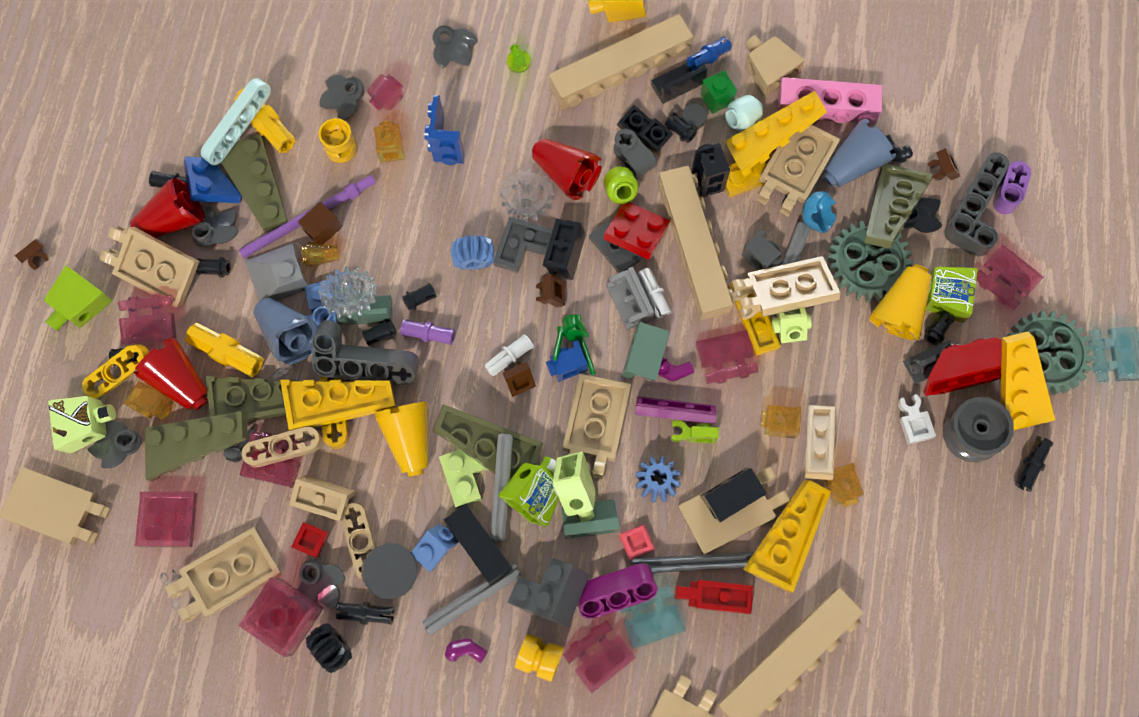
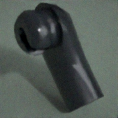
M886 135V138L893 147L889 151L890 154H896L892 161L904 163L906 159L912 158L913 152L910 146L897 147L891 135Z

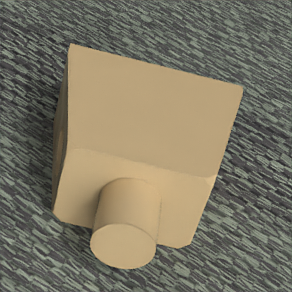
M754 35L745 43V46L750 51L747 56L746 69L764 97H767L779 88L782 77L794 78L801 73L805 60L778 37H772L765 43H762Z

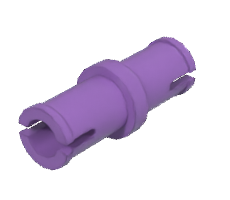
M405 319L401 324L400 333L402 336L421 338L423 342L436 341L452 345L455 339V329L434 326L432 322L424 324Z

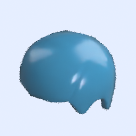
M818 191L811 194L802 207V220L804 224L819 233H826L832 228L836 220V214L831 210V206L836 204V202L828 192Z

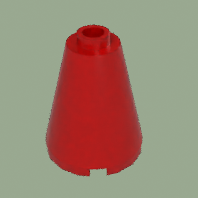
M546 138L537 141L532 147V159L568 198L574 201L583 198L584 196L580 194L585 190L590 192L597 182L602 166L598 164V160L601 161V158L595 153Z
M174 178L168 180L131 219L130 225L158 238L197 225L205 219L200 202L190 201L188 186L180 179Z
M169 338L162 342L165 345L164 348L159 350L154 348L137 364L135 367L137 371L133 373L137 378L185 409L191 410L194 408L197 411L208 401L206 398L207 389L179 342L175 338Z

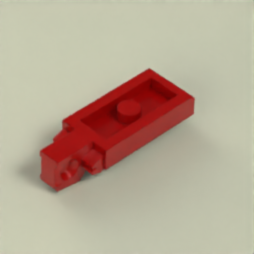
M705 580L690 581V587H675L674 599L689 600L688 607H695V609L751 615L753 586Z

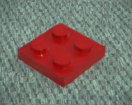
M628 202L622 204L605 231L603 239L650 260L669 228L671 220Z

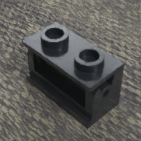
M720 143L714 145L704 144L695 150L691 173L698 172L699 194L702 197L725 191L730 168Z

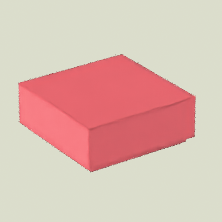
M644 524L619 534L629 561L655 551Z

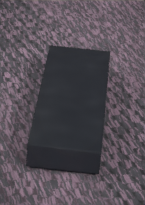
M466 504L444 519L490 586L512 570L511 565Z

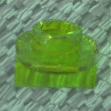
M518 44L510 46L511 52L506 59L507 66L512 72L522 73L530 67L531 58L526 51L520 50Z

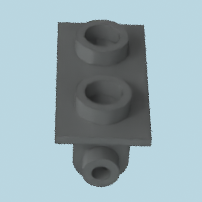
M950 340L903 361L915 385L928 379L943 349L954 345Z

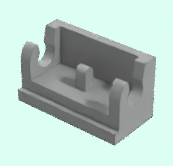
M633 267L609 278L610 282L606 284L607 289L627 331L637 327L640 322L647 323L653 320V308Z

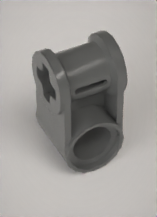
M622 129L616 133L614 153L623 165L633 172L636 180L657 165L656 158L652 152L645 147L632 130Z

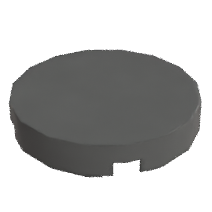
M387 543L375 547L366 555L362 564L361 576L371 594L381 599H395L405 595L413 587L417 578V565L414 556L407 548L399 544Z

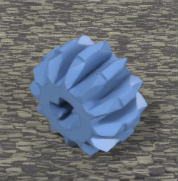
M475 235L457 238L456 241L452 242L451 248L454 266L462 270L470 269V271L489 267V265L494 263L495 257L492 240L485 236Z
M650 457V466L642 462L640 468L644 472L639 471L635 475L636 478L642 480L636 483V488H645L641 496L645 498L651 493V502L653 503L656 502L657 495H660L662 502H666V493L674 497L676 491L673 487L678 488L681 486V482L675 479L680 476V471H671L675 465L673 461L667 466L664 465L665 457L660 458L659 464H656L654 457ZM655 474H658L659 478L664 477L662 485H658L657 481L652 482Z

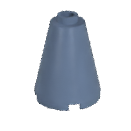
M862 119L855 126L825 166L823 178L831 187L834 185L841 187L883 166L896 157L895 153L890 154L889 151L893 147L880 129L876 126L871 129L866 125L870 122L869 120Z
M265 298L257 303L254 308V316L273 356L279 362L282 361L288 365L299 363L311 354L309 350L312 348V338L318 325L312 319L273 298Z

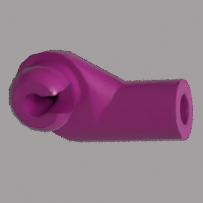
M662 358L658 375L669 381H677L695 372L690 361L675 366L667 362L666 358Z
M465 638L451 641L446 646L445 657L447 660L455 662L459 657L469 655L481 663L488 651L471 639Z

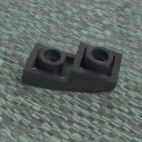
M635 105L617 123V126L621 129L632 130L645 147L656 153L673 135L656 118L651 120Z

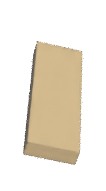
M808 405L805 478L833 480L836 406Z

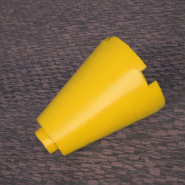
M914 264L913 267H907L873 310L869 321L878 328L883 324L887 328V333L912 341L914 338L919 340L932 276L928 273L929 270L918 264Z
M427 401L374 413L375 419L401 473L407 472L408 477L424 474L423 468L428 467Z

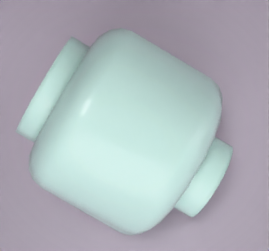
M742 96L728 105L725 114L726 121L731 128L741 132L762 120L763 105L754 96Z

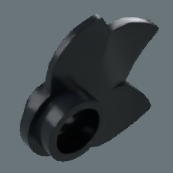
M921 198L910 215L911 220H907L903 228H915L922 233L938 231L942 224L934 216L940 207L941 201L934 198Z

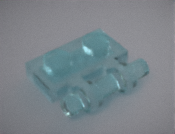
M1138 327L1111 328L1107 331L1108 338H1102L1100 329L1091 330V340L1088 343L1089 346L1093 347L1095 363L1092 364L1093 372L1097 374V381L1099 383L1108 382V371H1114L1115 381H1139ZM1104 349H1110L1112 361H1106Z
M658 586V592L653 599L620 610L621 614L631 611L633 619L623 622L632 649L686 631L677 604L665 607L663 599L673 596L670 586L661 589ZM655 603L657 611L642 615L640 607Z

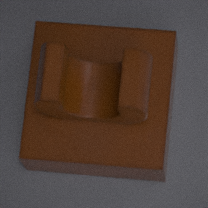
M946 148L936 152L939 160H932L928 163L931 169L940 166V171L933 175V178L937 181L942 180L945 176L951 181L961 176L952 154Z
M35 239L14 255L21 263L28 259L29 266L34 270L39 268L34 263L35 256H41L45 261L49 260L45 252L39 251L44 245L38 239Z
M552 274L544 275L543 282L536 284V288L543 291V295L536 297V301L542 304L549 303L555 307L565 306V281Z
M517 362L518 366L510 370L508 367L504 368L502 374L512 397L536 387L527 362Z

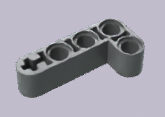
M992 153L987 157L944 231L945 237L950 243L975 256L986 255L998 241L996 230L979 219L1008 170L1009 160L1005 155ZM992 168L995 169L993 175L989 173ZM979 186H983L986 191L981 190ZM967 206L973 207L975 211L969 210ZM955 226H960L964 232L958 231ZM978 238L984 239L987 244H982Z
M330 320L321 322L311 342L313 370L323 377L390 381L391 384L407 385L414 381L420 364L419 357L410 351L342 344L340 326Z

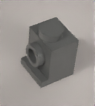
M763 229L744 246L741 255L757 270L780 266L783 263V260L780 258L782 253L779 251L778 246L773 241H767L764 238L766 232Z

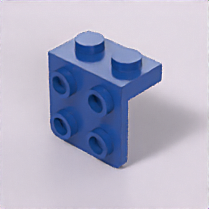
M434 95L433 102L428 103L430 125L425 126V140L428 141V152H432L434 162H443L446 165L463 164L464 150L460 131L443 130L444 113L440 96Z

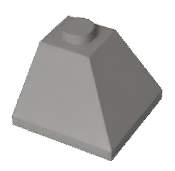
M294 243L245 260L259 301L265 298H273L279 301L305 291L304 287L308 285Z

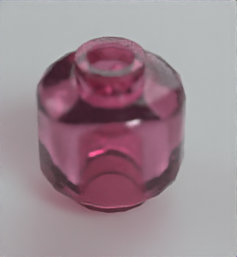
M380 74L367 89V93L371 97L369 102L379 111L382 108L391 111L404 97V92L402 91L404 86L390 74L387 76Z

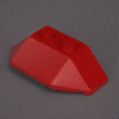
M996 337L988 339L979 338L968 344L960 346L954 344L943 349L927 379L923 391L924 395H941L1000 380L1002 340Z

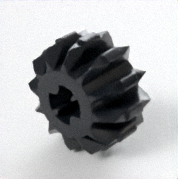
M323 623L312 630L311 634L306 637L307 648L310 650L311 655L327 672L332 673L342 669L352 658L351 648L347 645L342 635L337 632L336 628H333L330 624Z

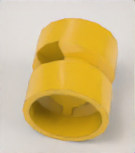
M333 118L321 125L318 133L319 140L329 159L336 163H345L353 159L357 153V143L348 123L342 119Z
M527 633L514 668L526 673L536 671L537 677L552 682L564 647L552 642L545 645L541 638Z

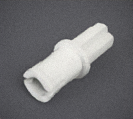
M645 268L639 271L637 276L653 308L656 319H661L666 314L672 313L662 294L664 290L659 287L652 270Z
M523 334L508 347H502V351L486 362L484 366L491 376H495L511 363H517L516 360L534 348V345Z

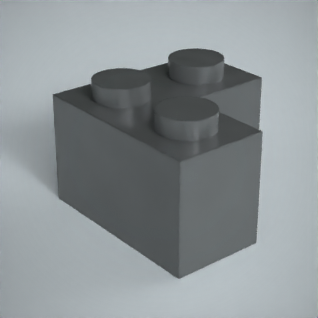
M551 558L540 584L518 576L508 603L527 613L568 628L589 575L574 565Z

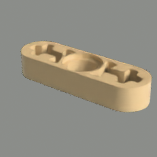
M302 427L247 443L243 447L242 458L248 465L258 468L313 453L320 448L322 438L314 428ZM307 434L315 437V439L311 440L310 446H307L304 442L296 444L299 448L298 450H296L295 443L292 440L295 437V440L298 442L306 439ZM281 440L288 441V451L284 454H277L275 451L276 444ZM255 448L260 452L267 451L269 449V452L271 453L272 457H269V455L265 452L259 454L258 460L255 461L249 455H252L254 453L253 449Z
M350 503L347 505L342 524L355 573L362 579L361 569L364 559L362 557L357 559V555L368 554L376 545L366 510L357 503ZM352 510L361 513V516L357 517V522L360 527L365 525V529H356L354 522L347 518L351 516ZM358 535H366L368 537L367 547L362 550L356 549L354 547V539Z

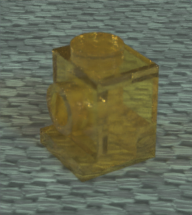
M383 121L379 124V127H374L376 152L380 163L405 159L399 124H394L392 121Z
M138 381L123 404L149 419L154 415L164 420L171 412L173 401Z
M768 405L765 411H761L760 427H764V435L796 439L800 433L802 407ZM776 416L785 417V422H778Z
M854 463L834 468L833 480H825L828 490L831 491L830 496L834 506L843 504L844 508L860 503L858 499L864 495ZM843 481L848 482L850 490H846L843 488Z

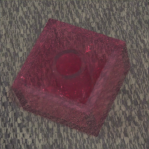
M270 577L238 626L281 656H293L324 610V607L282 578Z

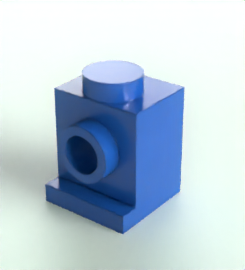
M578 340L573 342V348H560L556 361L553 360V356H550V360L546 361L550 375H556L558 382L588 371V364Z

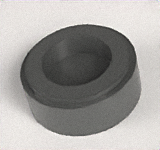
M689 104L682 112V119L689 125L693 124L695 130L705 125L707 111L700 104Z

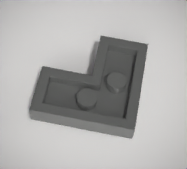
M509 217L494 258V266L518 273L526 250L541 255L546 254L553 229Z

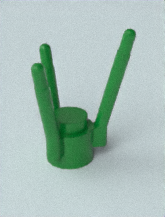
M567 315L562 320V326L557 327L558 335L553 352V360L556 361L558 359L563 336L569 341L574 342L578 340L590 374L594 376L596 372L584 339L589 334L582 322L581 315Z

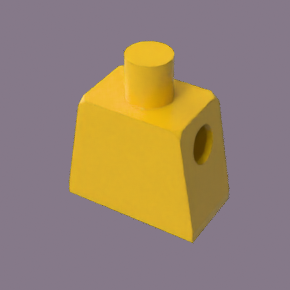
M588 0L591 15L605 11L608 22L647 17L643 0Z

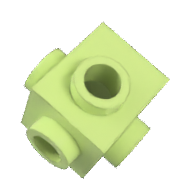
M805 308L778 313L775 318H772L773 332L779 334L781 343L807 340V329L812 328L810 313H806Z

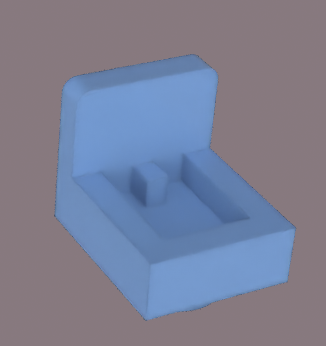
M439 524L425 533L411 554L424 568L431 572L438 566L448 551L456 547L459 541L454 537L450 529Z

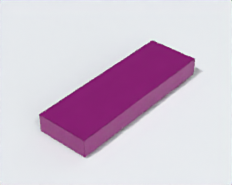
M640 396L636 400L635 415L716 424L717 413L715 405Z

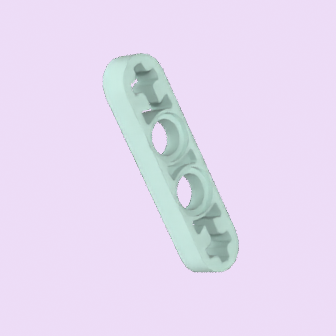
M254 78L247 84L201 149L203 159L211 165H218L224 160L268 99L271 88L267 83L259 78Z

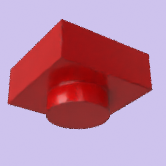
M303 522L291 547L318 559L330 533Z

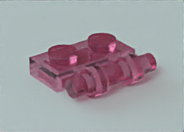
M1002 244L984 264L991 273L986 275L979 269L976 280L981 283L979 286L982 289H988L999 298L998 302L1003 306L1006 304L1015 310L1021 302L1013 295L1017 292L1025 298L1044 277ZM997 277L1010 286L1007 291L994 281Z
M159 293L152 294L148 298L134 296L128 297V300L118 301L119 310H128L129 313L128 318L119 319L122 345L167 340L169 338L177 339L174 313H163L164 306L173 305L172 295L162 296ZM152 308V315L140 316V310Z
M747 330L696 341L695 345L702 369L712 366L714 371L705 374L707 384L713 382L721 384L725 383L726 379L740 377V379L747 378L749 374L759 371L756 362L750 364L745 362L746 358H751L754 355ZM735 361L736 367L723 369L722 364Z
M264 431L262 433L252 432L250 442L272 436V433ZM292 438V440H293L294 443H295L296 450H298L299 448L297 447L296 444L301 443V442H296V441H295V438ZM281 440L276 444L275 448L282 449L281 454H284L289 449V443L286 440ZM269 449L263 452H260L259 450L254 451V453L249 456L256 461L258 460L259 454L265 452L268 454ZM288 459L255 468L243 461L239 475L293 488L300 462Z
M607 620L599 626L595 625L589 629L591 632L579 642L577 640L570 644L571 648L562 654L568 663H571L577 657L582 661L583 664L574 671L591 694L636 658L619 635L609 642L605 635L613 627ZM598 641L603 648L592 657H589L585 651Z

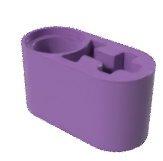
M1015 161L1008 167L997 187L993 206L997 212L1005 215L1011 214L1023 201L1031 177V169L1026 163ZM1005 196L1010 197L1013 202L1008 201Z

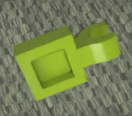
M681 420L672 421V427H679L682 430L680 435L671 436V440L674 442L689 441L690 443L716 444L719 438V427H712L710 423H697L696 426L689 428Z

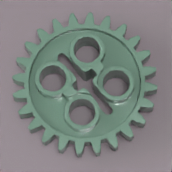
M860 221L857 228L850 224L848 231L842 229L839 234L840 237L836 236L834 238V245H831L828 250L831 255L828 256L827 262L833 263L829 266L830 272H836L833 275L835 281H841L838 286L839 289L848 288L846 296L854 292L856 293L855 298L857 301L863 295L865 296L866 303H869L872 296L875 297L877 302H880L883 295L887 294L904 270L913 265V261L908 260L912 251H904L908 242H899L902 236L901 233L890 249L880 247V249L873 248L870 244L864 243L868 228L864 222ZM847 252H853L858 259L850 258ZM885 252H889V253H890V254H886V255L881 256L882 253H885ZM882 264L890 265L893 271L886 270ZM859 267L857 270L850 271L852 268ZM859 274L867 275L870 281L862 280Z
M1042 310L1037 316L1032 312L1027 316V319L1022 317L1018 324L1011 327L1012 332L1007 336L1028 331L1034 336L1048 391L1050 389L1052 396H1055L1060 391L1064 394L1070 388H1076L1080 385L1079 382L1087 378L1084 373H1088L1092 369L1087 363L1094 360V357L1087 355V353L1093 350V347L1085 346V342L1090 337H1081L1080 334L1084 328L1075 329L1076 320L1067 323L1066 314H1063L1058 319L1056 318L1055 311H1052L1047 317L1045 311ZM1055 335L1062 338L1063 344L1056 340ZM1067 349H1068V350H1070L1071 352H1063L1062 350H1067ZM1060 360L1067 364L1068 369L1061 366Z

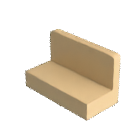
M305 475L296 479L289 505L342 521L348 501L355 496L356 491Z

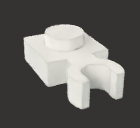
M917 394L911 397L913 406H908L904 398L898 400L899 409L906 414V416L901 417L899 420L908 445L936 437L928 411L921 413L919 411L921 400Z

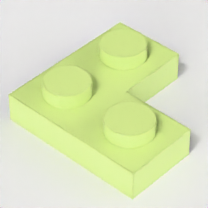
M461 450L440 456L439 459L456 509L464 504L468 505L482 500L474 474L488 469Z

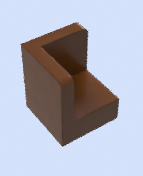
M322 202L316 204L297 221L302 230L319 247L342 228L338 218Z

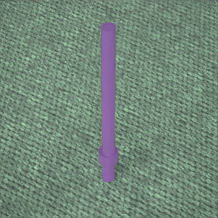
M369 175L355 184L352 182L344 187L345 190L322 203L330 210L348 199L353 200L360 196V192L376 184L372 175ZM310 210L239 249L240 254L243 258H246L299 228L300 225L297 221Z

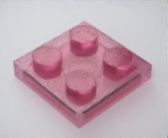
M140 492L135 546L193 547L197 493Z

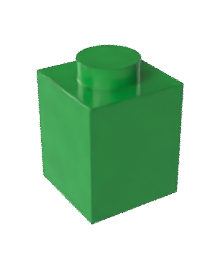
M723 70L703 80L700 95L710 112L714 114L728 107L735 100L737 89L726 71Z

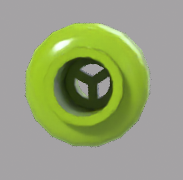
M620 166L606 173L603 186L611 201L617 204H626L636 197L638 182L631 170Z

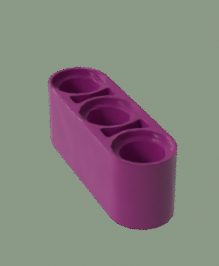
M636 564L588 580L578 602L581 616L593 619L653 599L658 589L651 568L646 564Z

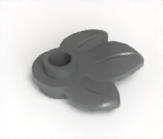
M446 25L439 26L434 30L432 37L435 44L433 57L441 68H445L450 61L469 66L471 63L469 47L477 44L478 39L467 29L459 28L454 30ZM447 34L449 39L444 40L441 38V35Z
M333 75L325 81L329 89L321 95L319 106L324 109H336L338 119L345 121L357 110V101L364 95V85L356 77L345 78L342 75Z
M207 207L203 210L205 219L192 230L193 241L200 247H206L212 243H227L238 234V230L233 227L236 222V212L232 209L215 215L213 210Z
M105 422L107 431L105 438L88 448V451L94 457L102 459L101 467L103 469L114 468L120 465L128 455L138 451L142 444L140 435L135 431L128 430L122 422Z
M318 559L307 560L299 571L302 582L297 589V597L301 607L308 611L319 601L329 608H336L340 599L337 585L343 583L346 579L343 571L334 564L324 565ZM313 568L317 570L316 578L312 576Z

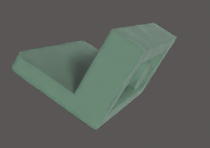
M391 295L339 298V311H335V317L340 325L383 323L384 319L386 321L392 320Z
M640 322L635 328L621 377L631 380L636 375L655 381L659 373L669 331Z
M614 500L594 502V518L587 522H580L577 515H566L564 508H561L565 539L617 533L620 530Z

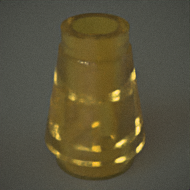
M307 242V245H301L303 266L309 265V267H314L339 260L338 245Z

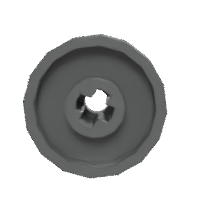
M975 397L966 400L947 416L943 425V438L947 448L956 457L966 462L978 463L990 459L1009 445L1014 434V423L1009 411L1000 402L988 397Z

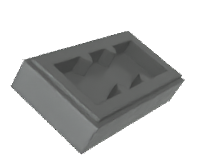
M608 221L591 233L589 239L613 268L620 273L635 266L641 261L639 255L603 239L604 233L611 223Z

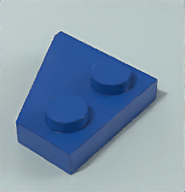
M185 156L183 164L190 201L240 203L241 193L217 165H211L202 157Z

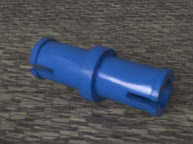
M723 36L712 44L704 45L701 51L687 58L688 68H692L691 71H694L706 64L716 62L719 56L732 49L730 40L725 41L727 37Z

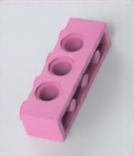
M782 77L778 89L777 111L815 91L827 111L817 121L823 119L845 123L847 121L860 122L862 119H867L870 122L866 125L876 124L882 111V85ZM825 101H830L834 105H829ZM850 103H855L858 107H854Z

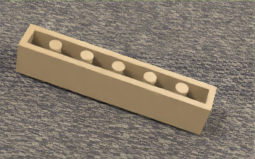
M678 14L548 74L549 87L562 110L568 107H575L589 97L599 96L608 88L622 85L625 80L634 76H642L647 70L655 66L661 67L670 59L686 55L692 50L693 35L681 15Z
M689 165L660 172L658 178L659 189L668 218L671 220L672 231L700 321L729 314L733 304H735V297L732 289H728L725 282L728 279L726 268L724 265L720 266L718 260L720 250L717 242L712 241L711 234L713 229L710 219H705L703 212L705 211V202L702 196H698L696 190L698 188L697 177L695 173L691 174Z
M840 587L835 589L749 672L716 707L726 717H759L766 709L771 712L782 701L779 696L786 689L791 692L801 683L802 680L799 676L806 669L812 672L822 662L819 657L826 650L831 653L842 642L839 637L845 631L850 634L861 624L858 618L864 612Z

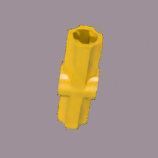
M244 88L237 92L234 101H236V99L239 97ZM264 103L250 123L258 134L264 136L279 154L287 153L293 148L296 140L281 123V119L269 104L266 105Z
M197 322L191 325L186 332L184 340L186 343L205 352L208 357L225 367L231 366L252 378L259 374L263 367L264 358L243 347L237 340L224 333L218 334Z

